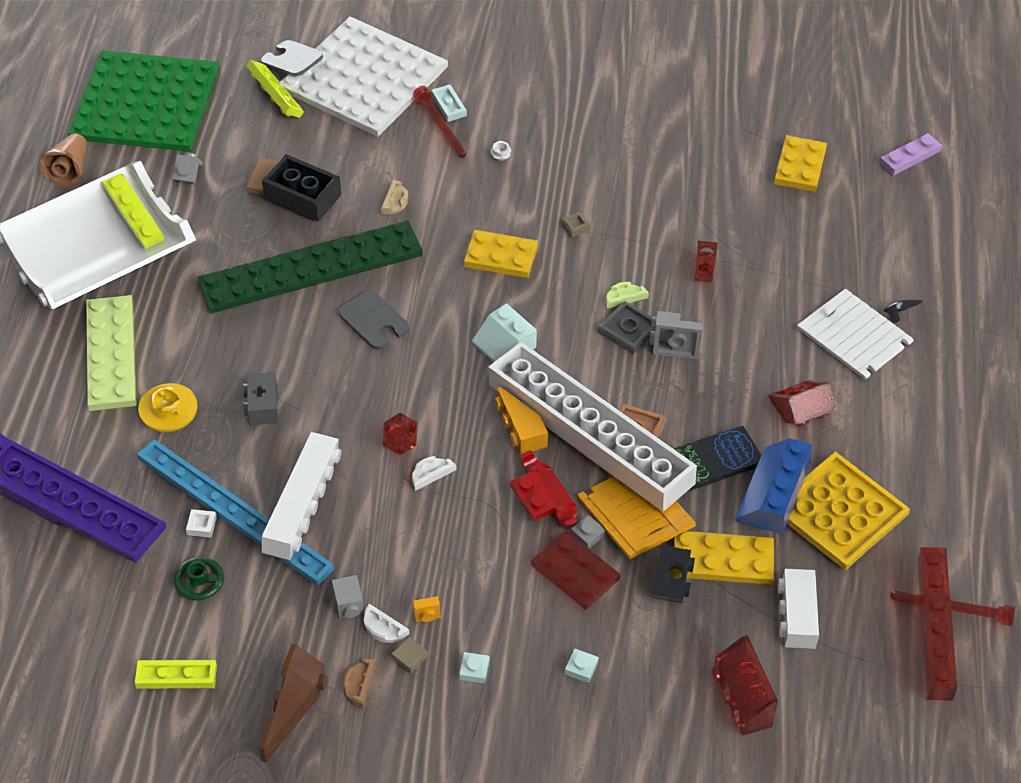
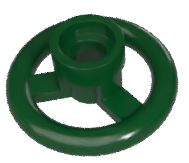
M196 557L185 561L179 566L174 575V586L177 592L184 598L195 601L212 597L221 589L224 582V572L221 566L216 561L206 557ZM207 566L213 568L216 575H209ZM187 570L190 583L184 588L181 578ZM205 583H214L213 587L205 592L193 593L198 586H202Z

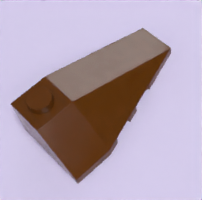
M291 644L281 671V676H284L282 690H276L273 698V712L275 714L268 716L259 746L261 761L267 762L317 701L320 691H324L327 686L328 675H325L324 664L296 644Z

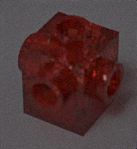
M401 412L384 422L383 446L398 455H402L416 446L417 422Z

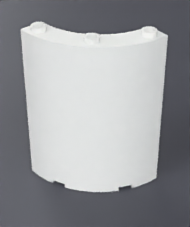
M141 161L133 162L0 223V244L4 245L11 260L18 269V276L22 284H28L42 306H47L50 309L69 302L196 239L188 221L177 215H170L169 212L171 210L162 197L156 198L151 190L154 188V185ZM123 173L163 233L165 241L145 250L103 187V181Z

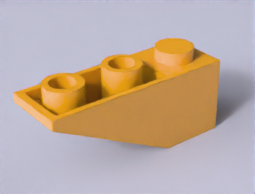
M501 386L497 387V397L494 398L497 411H501L503 414L502 421L506 429L509 428L511 432L510 439L514 447L517 446L520 454L529 450L536 451L548 447V432L540 415Z

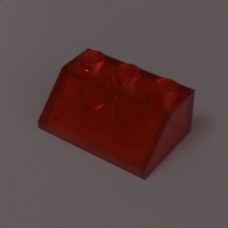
M745 635L715 657L714 667L711 669L714 681L716 683L719 682L722 688V699L725 705L729 704L732 711V722L735 727H739L742 736L771 728L778 704L776 695L748 635Z

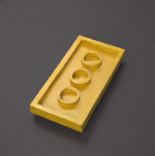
M685 531L674 537V547L691 550L690 557L695 558L693 573L688 572L687 578L773 585L774 538ZM673 569V577L681 578V572Z

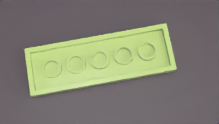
M132 295L86 300L89 411L137 406Z

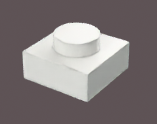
M191 509L186 528L187 535L212 538L217 518L216 512Z

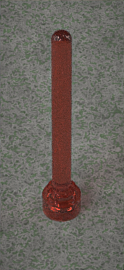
M426 86L416 88L413 92L415 100L426 107L458 156L465 158L467 155L466 151L432 103L431 93Z
M892 591L890 593V597L894 601L996 618V621L1001 622L1002 625L1012 626L1014 620L1015 606L1004 604L1003 607L993 608L901 591Z

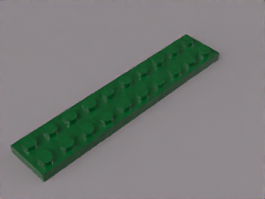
M409 220L201 275L198 276V281L210 314L417 258L423 256V250Z

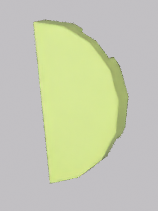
M620 282L613 285L607 293L605 300L606 308L620 306L624 301L631 303L646 299L649 296V292L643 286L640 288L637 285H631V282Z

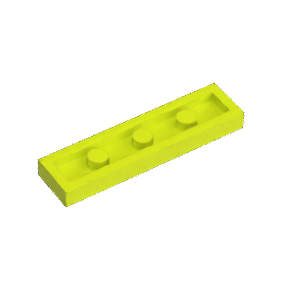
M250 60L246 67L250 70L251 76L260 82L261 88L269 93L270 99L274 103L279 105L280 111L288 117L300 118L304 111L287 90L279 84V81L267 66Z
M123 173L103 181V187L145 250L165 241L163 233Z

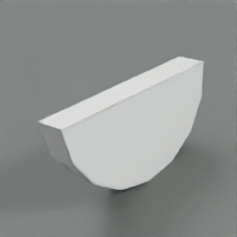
M435 456L421 460L416 464L415 470L412 473V484L415 491L455 471L456 464L450 459H437Z
M368 604L364 611V626L367 633L373 639L380 642L393 643L409 635L408 628L371 604Z

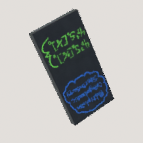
M743 425L674 448L675 451L697 465L696 483L687 492L755 469L762 456Z

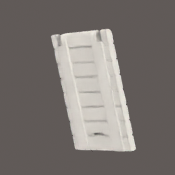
M844 289L797 325V329L814 340V342L831 353V355L864 380L871 375L867 369L876 372L904 349L901 342L910 345L914 341L912 337L896 327V325L873 308H870V306L862 302V300L847 289Z

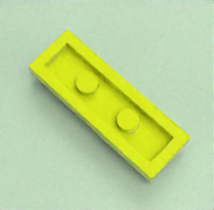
M138 660L135 686L136 689L215 688L217 663L216 660Z

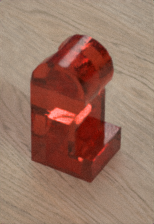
M698 240L694 281L712 283L718 243ZM703 248H710L712 249L713 253L704 252L701 250Z

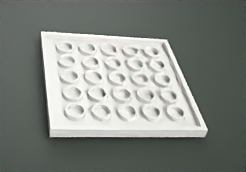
M349 17L316 48L324 56L320 62L300 76L288 74L279 84L292 97L378 137L448 67V60Z

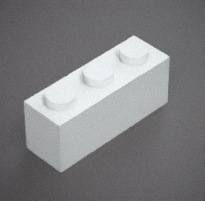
M785 569L783 579H778V594H782L783 599L779 601V615H783L784 622H780V637H784L785 647L816 649L819 638L815 570Z

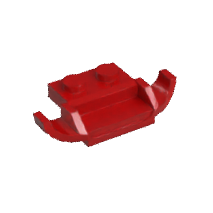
M531 450L520 454L522 466L526 474L511 480L510 487L531 520L534 522L552 514L556 522L563 529L577 523L576 503L573 502L555 475L553 468L538 460Z

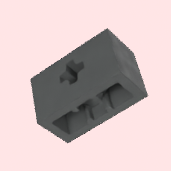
M276 373L247 374V384H243L244 398H247V402H243L244 416L249 417L250 425L278 423Z

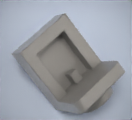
M185 153L184 155H177L173 180L195 184L198 167H202L203 162L196 154Z

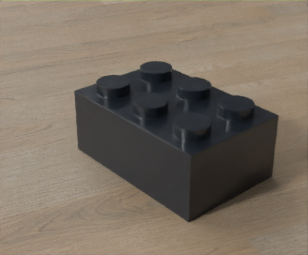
M287 154L282 157L262 180L264 199L317 222L341 196L339 176Z

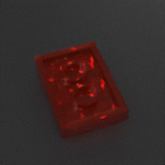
M566 530L531 560L532 567L585 610L620 580V573Z

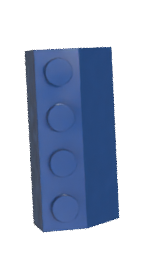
M788 438L765 447L736 515L735 522L783 535L811 464L813 444Z

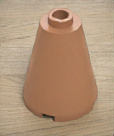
M71 134L43 154L39 167L47 181L50 179L55 182V186L68 188L74 186L80 180L87 150L85 138L79 134Z

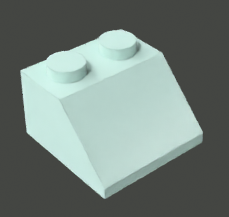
M506 303L489 314L473 338L472 344L494 363L520 342L532 350L535 349L537 330Z

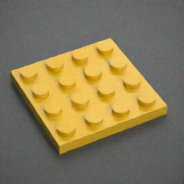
M834 452L805 477L787 525L846 571L908 516L910 508L837 452Z

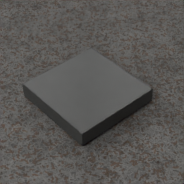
M624 301L598 326L597 332L630 353L635 354L650 339L651 331L655 330H651L652 317Z

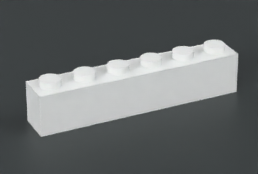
M314 432L310 433L262 535V553L291 560L294 551H299L302 533H307L310 525L309 518L311 515H315L317 511V500L319 497L322 498L325 493L326 480H331L334 470L333 465L340 460L341 449H338L339 439Z

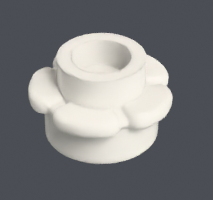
M504 141L494 143L491 149L493 158L500 161L508 159L511 155V148Z

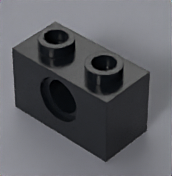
M661 545L653 599L683 604V598H689L691 582H686L688 572L693 573L695 558L690 557L691 550ZM672 569H677L681 572L682 576L678 580H671L668 578L667 573Z

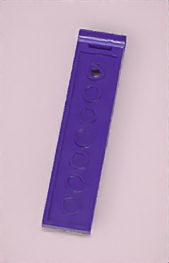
M0 433V494L58 526L63 523L134 563H137L166 529L164 521L19 445Z

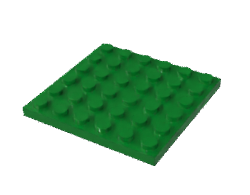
M101 50L68 131V136L79 134L89 142L191 152L220 69L219 62Z

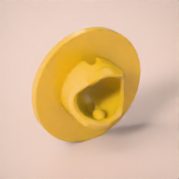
M174 383L158 385L147 391L141 398L138 406L139 416L143 424L152 430L159 432L176 431L185 427L194 419L198 408L197 399L194 393L183 385Z

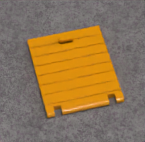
M614 476L589 488L590 495L587 496L584 491L576 495L578 500L606 530V533L629 560L696 526V522L677 501L662 512Z

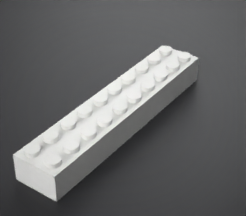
M520 342L488 367L489 386L496 391L497 387L501 386L540 415L548 429L662 512L695 485L697 465L524 343Z

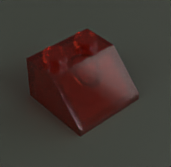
M806 380L768 395L785 423L794 424L796 427L809 424V420L813 418L822 419L828 417L829 412L837 410L829 382Z

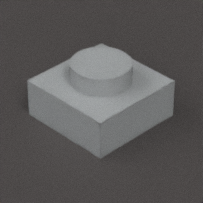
M588 515L571 528V535L589 549L606 535V530Z

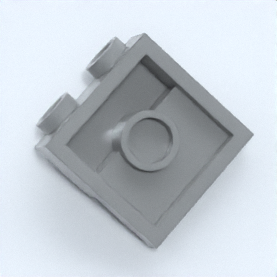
M658 311L657 317L652 316L651 330L655 331H651L649 345H654V355L699 359L703 323L680 321L681 313Z

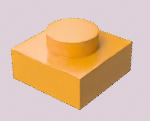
M438 596L413 600L415 622H431L441 618Z

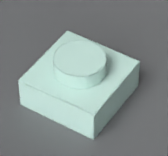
M574 649L565 668V675L589 683L598 664L599 657Z
M464 652L459 674L460 680L485 683L490 656Z

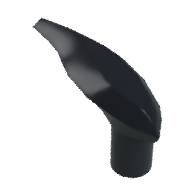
M907 299L897 301L888 305L883 311L889 313L892 323H897L900 321L898 312L922 303V300Z

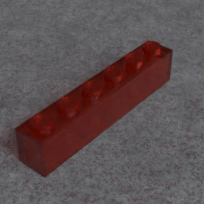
M921 547L917 566L927 700L953 701L958 687L947 549Z

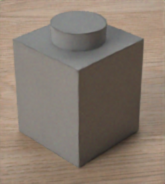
M357 575L332 580L339 619L354 618L364 614L363 599Z

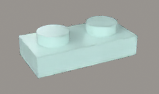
M450 84L431 90L432 98L447 122L467 116V110Z

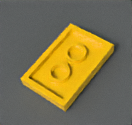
M786 135L774 184L816 192L827 143Z
M474 230L464 259V267L529 278L538 248V241Z

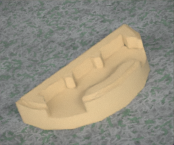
M392 181L381 207V214L391 215L398 213L408 204V190L402 186L401 182Z

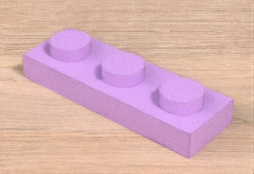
M927 133L884 155L880 159V164L894 176L940 152L942 145Z

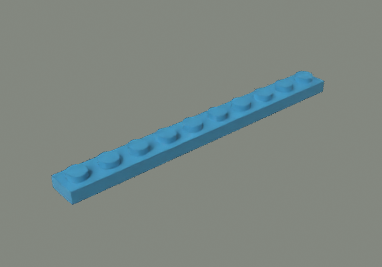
M155 439L137 454L138 460L210 511L216 512L217 516L262 547V535L269 522V519ZM302 542L299 551H294L291 560L277 557L316 586L334 571L333 563Z

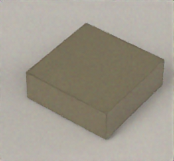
M581 211L561 218V224L571 238L591 230V225Z
M410 637L392 653V659L410 673L428 657V651Z

